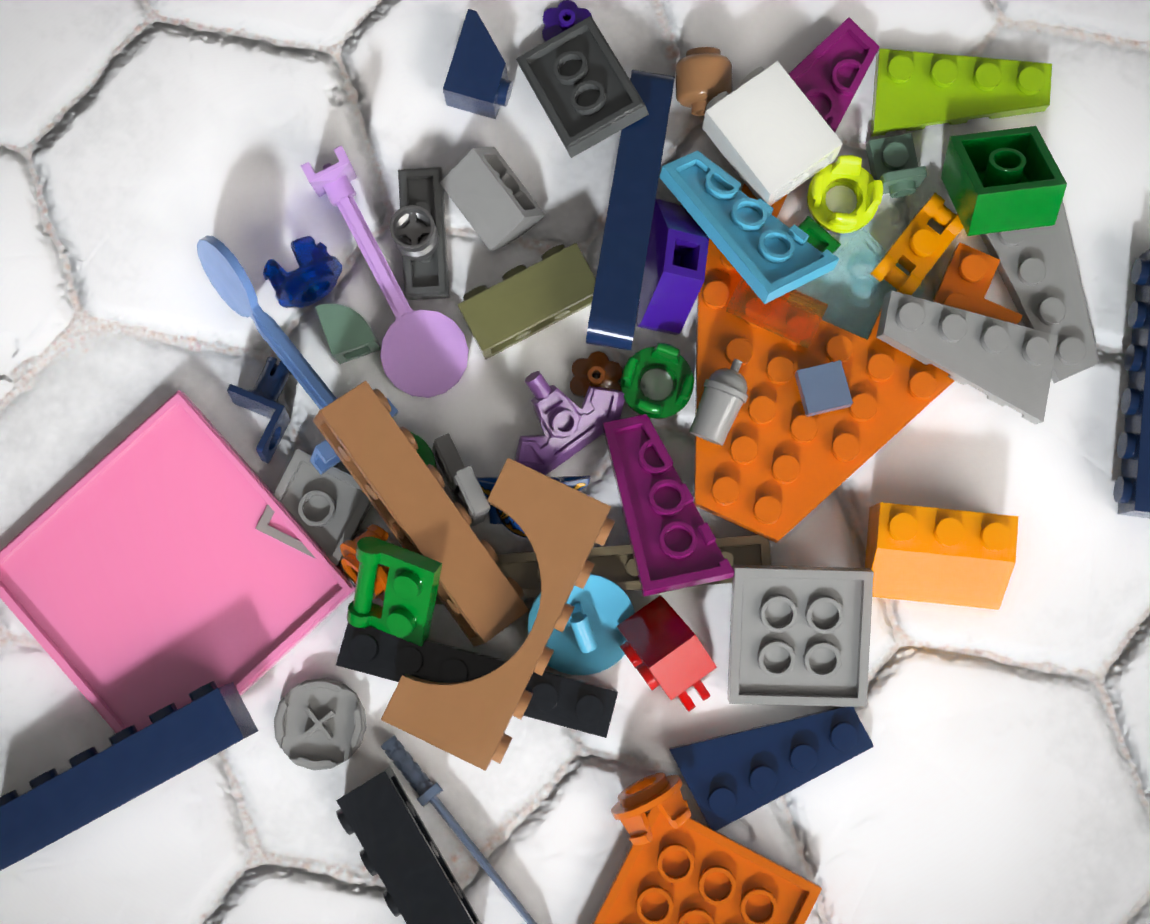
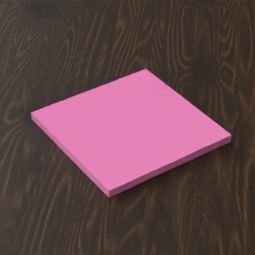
M180 390L0 550V598L115 733L132 725H135L138 731L152 724L148 717L149 715L172 703H175L177 709L192 702L188 694L212 681H215L218 688L233 682L241 696L355 592L356 585L339 566H336L328 558L320 545L288 509L273 496L274 493L189 397ZM267 505L275 512L269 526L300 540L315 558L255 529Z

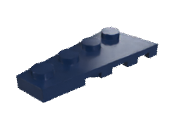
M836 707L774 724H766L741 732L671 747L669 750L708 826L717 831L873 748L874 745L854 707Z

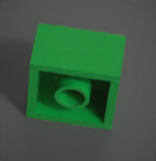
M1037 126L956 135L949 138L941 179L967 236L1055 225L1067 182Z

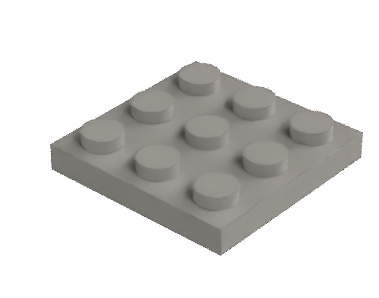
M733 564L735 573L732 578L727 690L729 704L867 707L874 571L870 568Z

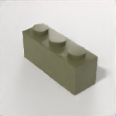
M577 243L567 248L564 244L557 245L541 256L542 261L528 268L525 265L514 267L502 276V282L490 288H487L486 285L476 287L463 296L464 301L457 304L485 360L592 304L596 278Z

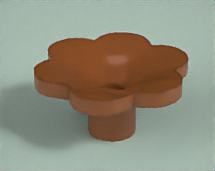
M600 351L591 353L588 358H579L572 365L574 377L570 381V390L575 396L585 398L589 386L621 391L618 381L621 379L622 367L617 362L609 361L607 355ZM597 373L600 375V378L595 379L592 376Z

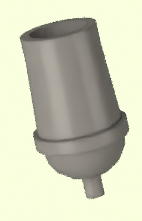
M734 359L730 369L722 368L716 370L709 379L705 380L703 385L705 388L689 430L691 434L714 444L724 445L742 404L746 403L748 399L747 382L744 376L738 373L743 363L742 361Z

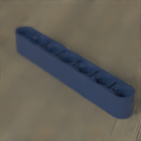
M632 70L630 81L646 105L649 115L621 130L588 322L587 344L625 350L632 349L675 76Z

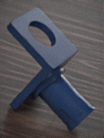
M275 357L267 358L253 390H245L232 384L227 389L234 404L270 418L256 447L260 459L265 463L271 461L291 421L285 406L277 403V400L292 374L282 361L277 365V358Z

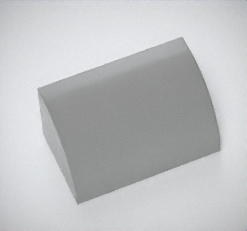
M495 147L472 148L440 182L443 189L490 251L497 250L516 240L545 216V213Z

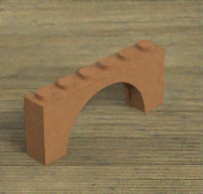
M507 458L487 501L519 525L529 539L536 554L541 576V597L534 625L519 650L502 666L482 677L463 682L442 683L421 679L411 674L402 675L381 718L382 721L484 771L487 770L492 760L499 764L501 763L513 738L505 734V731L513 716L520 720L522 719L533 696V693L525 689L533 673L540 676L543 675L554 652L553 649L546 645L554 629L563 633L575 608L567 603L573 588L577 586L584 589L595 566V563L587 560L593 546L597 543L604 547L615 524L614 520L608 518L611 506L510 458Z

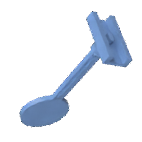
M206 235L201 238L197 243L198 257L208 279L220 297L240 316L251 317L260 335L320 410L335 401L337 398L276 321L259 306L254 287L234 254L214 236ZM386 398L391 406V412L389 414L393 418L398 414L399 411L395 408L391 401L388 398ZM327 440L315 446L310 462L320 475L341 461Z

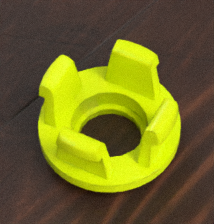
M854 155L839 156L836 163L829 164L815 174L807 190L809 212L820 226L829 231L851 233L863 228L874 217L881 203L883 182L881 180H874L872 175L861 167V157ZM835 186L850 188L856 195V208L851 213L832 212L826 205L825 198L827 192Z

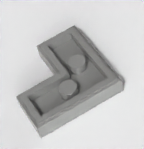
M449 433L434 439L432 452L455 502L460 503L468 512L472 521L470 527L484 522L490 510V505L471 465L465 468Z

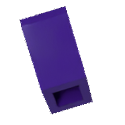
M657 198L654 205L636 326L678 335L681 333L704 283L709 237L682 205Z

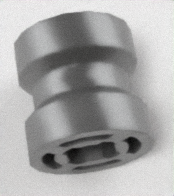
M416 205L405 206L395 212L391 218L389 229L400 253L404 257L416 261L427 259L434 254L438 247L439 235L430 213Z

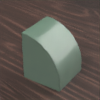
M321 304L315 306L331 354L339 364L381 350L377 337L359 313L340 304Z

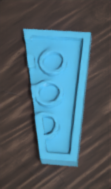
M698 150L662 166L659 178L764 304L835 269L839 261L837 256L828 249L822 253L807 242L809 237L807 233L795 224L789 228L772 215L773 207L761 198L756 200L739 190L740 182Z

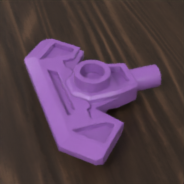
M540 371L531 373L526 377L525 383L535 396L531 402L544 435L520 436L515 461L547 475L604 433L603 423L621 418L625 401L624 393L619 390L589 386L582 406L579 408L555 385L549 386Z

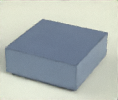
M841 360L800 369L795 372L794 375L806 417L848 408L853 404Z

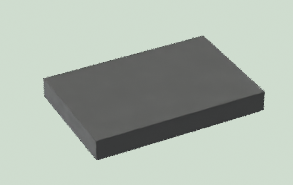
M592 16L516 58L523 74L571 158L649 115L646 105Z

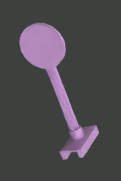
M342 145L333 149L339 162L331 165V163L324 165V170L315 173L309 162L301 165L317 195L320 197L327 194L332 206H338L395 315L396 320L388 328L381 345L380 358L386 376L396 388L411 396L430 398L446 393L460 381L467 368L469 350L464 333L452 319L438 311L421 309L413 311L410 308L353 198L356 192L350 181L356 179L357 176Z

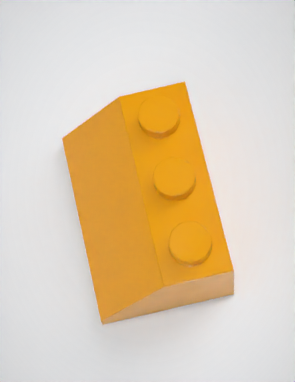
M884 502L869 507L865 568H870L874 571L872 597L999 610L1016 563L1019 516Z

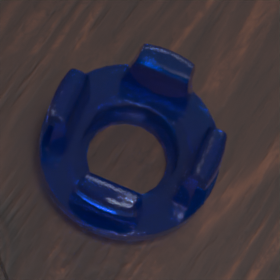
M311 236L301 237L291 242V249L299 265V268L286 272L274 259H269L264 266L263 276L265 280L269 279L276 292L275 298L282 307L302 308L318 302L333 290L342 272L340 261L336 257L329 255L327 247L323 243L319 242L316 245L315 240Z

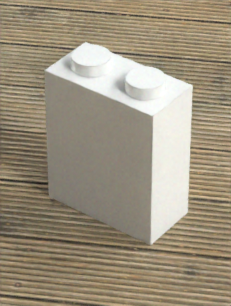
M778 61L765 70L760 66L751 71L742 80V86L732 93L728 94L727 91H724L715 96L706 106L702 129L757 200L761 198L770 206L834 162L843 145Z

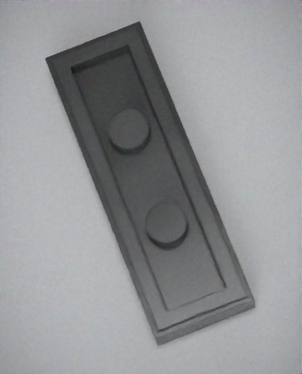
M442 168L398 170L400 208L416 205L426 209L432 216L439 235L438 247L434 254L427 259L416 261L402 255L404 296L407 301L450 298L444 189L440 184L443 180Z

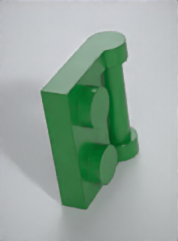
M361 538L358 540L355 555L359 561L354 601L349 603L347 610L348 623L358 628L371 626L422 646L430 634L442 563L379 538ZM378 564L389 567L383 606L373 603Z

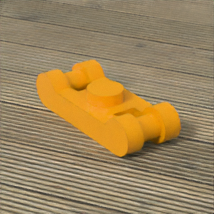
M936 192L931 195L870 273L879 282L883 279L896 289V292L912 295L947 247L964 228L958 214L953 213L943 204L945 200ZM931 218L944 227L940 234L927 225ZM897 262L909 271L908 275L896 266Z

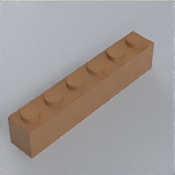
M364 381L319 410L313 422L402 547L442 563L437 596L473 647L485 644L529 611L523 602L525 594L513 578H506L496 564L499 559L492 546L483 539L480 541L470 527L472 521L465 508L458 502L453 503L443 489L445 482L438 470L431 464L426 466L416 452L418 444L411 432L404 426L399 428L389 414L391 406L384 394L376 388L372 390L367 381Z

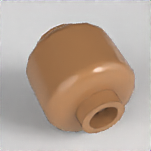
M714 47L693 48L686 52V57L678 61L675 68L676 99L682 106L691 108L693 115L705 116L706 106L715 96L724 91H727L728 94L733 92L732 64L727 57L721 55L720 49Z

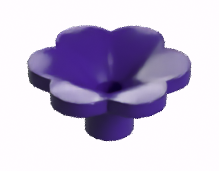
M571 0L560 2L557 8L547 9L542 16L545 25L542 31L543 40L546 42L592 16L590 11L585 8H578L576 3Z

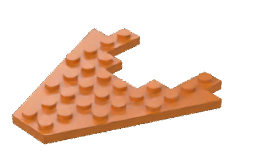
M744 183L741 191L748 197L757 200ZM787 195L771 205L774 208L772 215L776 218ZM709 238L705 279L697 296L695 415L705 388L703 386L705 380L709 379L716 370L722 368L730 369L734 359L743 362L738 373L743 375L747 382L748 399L746 403L742 404L723 446L695 436L694 504L702 510L777 543L955 380L949 378L947 372L932 364L925 365L876 338L882 306L867 339L787 305L786 302L791 291L764 304ZM959 242L954 249L932 301L1018 324L1023 316L985 299L1000 259ZM841 360L853 404L848 408L806 417L794 375L795 372L800 369Z

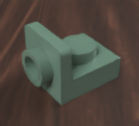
M912 133L873 139L867 142L865 147L871 175L874 180H881L883 182V194L889 193L891 198H899L915 193L916 188L927 177V171L925 166H918Z

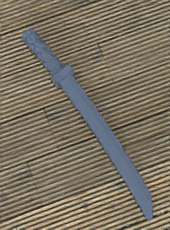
M395 735L384 742L381 748L385 750L390 760L394 761L393 763L398 770H401V774L410 782L412 788L418 792L419 797L417 800L421 806L424 807L429 802L434 806L527 924H537L437 797L443 791L437 782L435 784L430 782L428 776L421 771V767L417 762H414L413 757L404 749L405 747L397 740Z

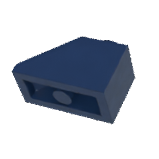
M468 9L443 86L446 105L496 119L500 105L504 107L508 105L513 81L508 80L506 62L479 14L475 10Z

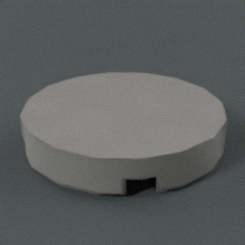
M329 678L306 680L292 688L279 702L274 717L275 739L280 749L282 748L284 753L297 766L311 770L332 769L350 759L361 746L367 728L365 709L358 695L344 683Z

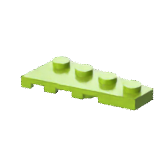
M880 48L876 54L870 137L886 135L887 132L906 129V132L922 130L926 126L949 123V125L962 124L977 118L988 117L989 119L1044 112L1050 105L1052 64Z

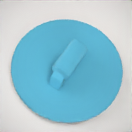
M590 574L584 589L574 586L567 601L568 604L575 608L563 633L554 629L546 645L554 650L548 666L565 674L591 675L599 673L616 664L625 655L620 646L626 640L617 626L635 613L632 602L619 585L603 576ZM541 592L536 597L529 612L528 635L537 617Z

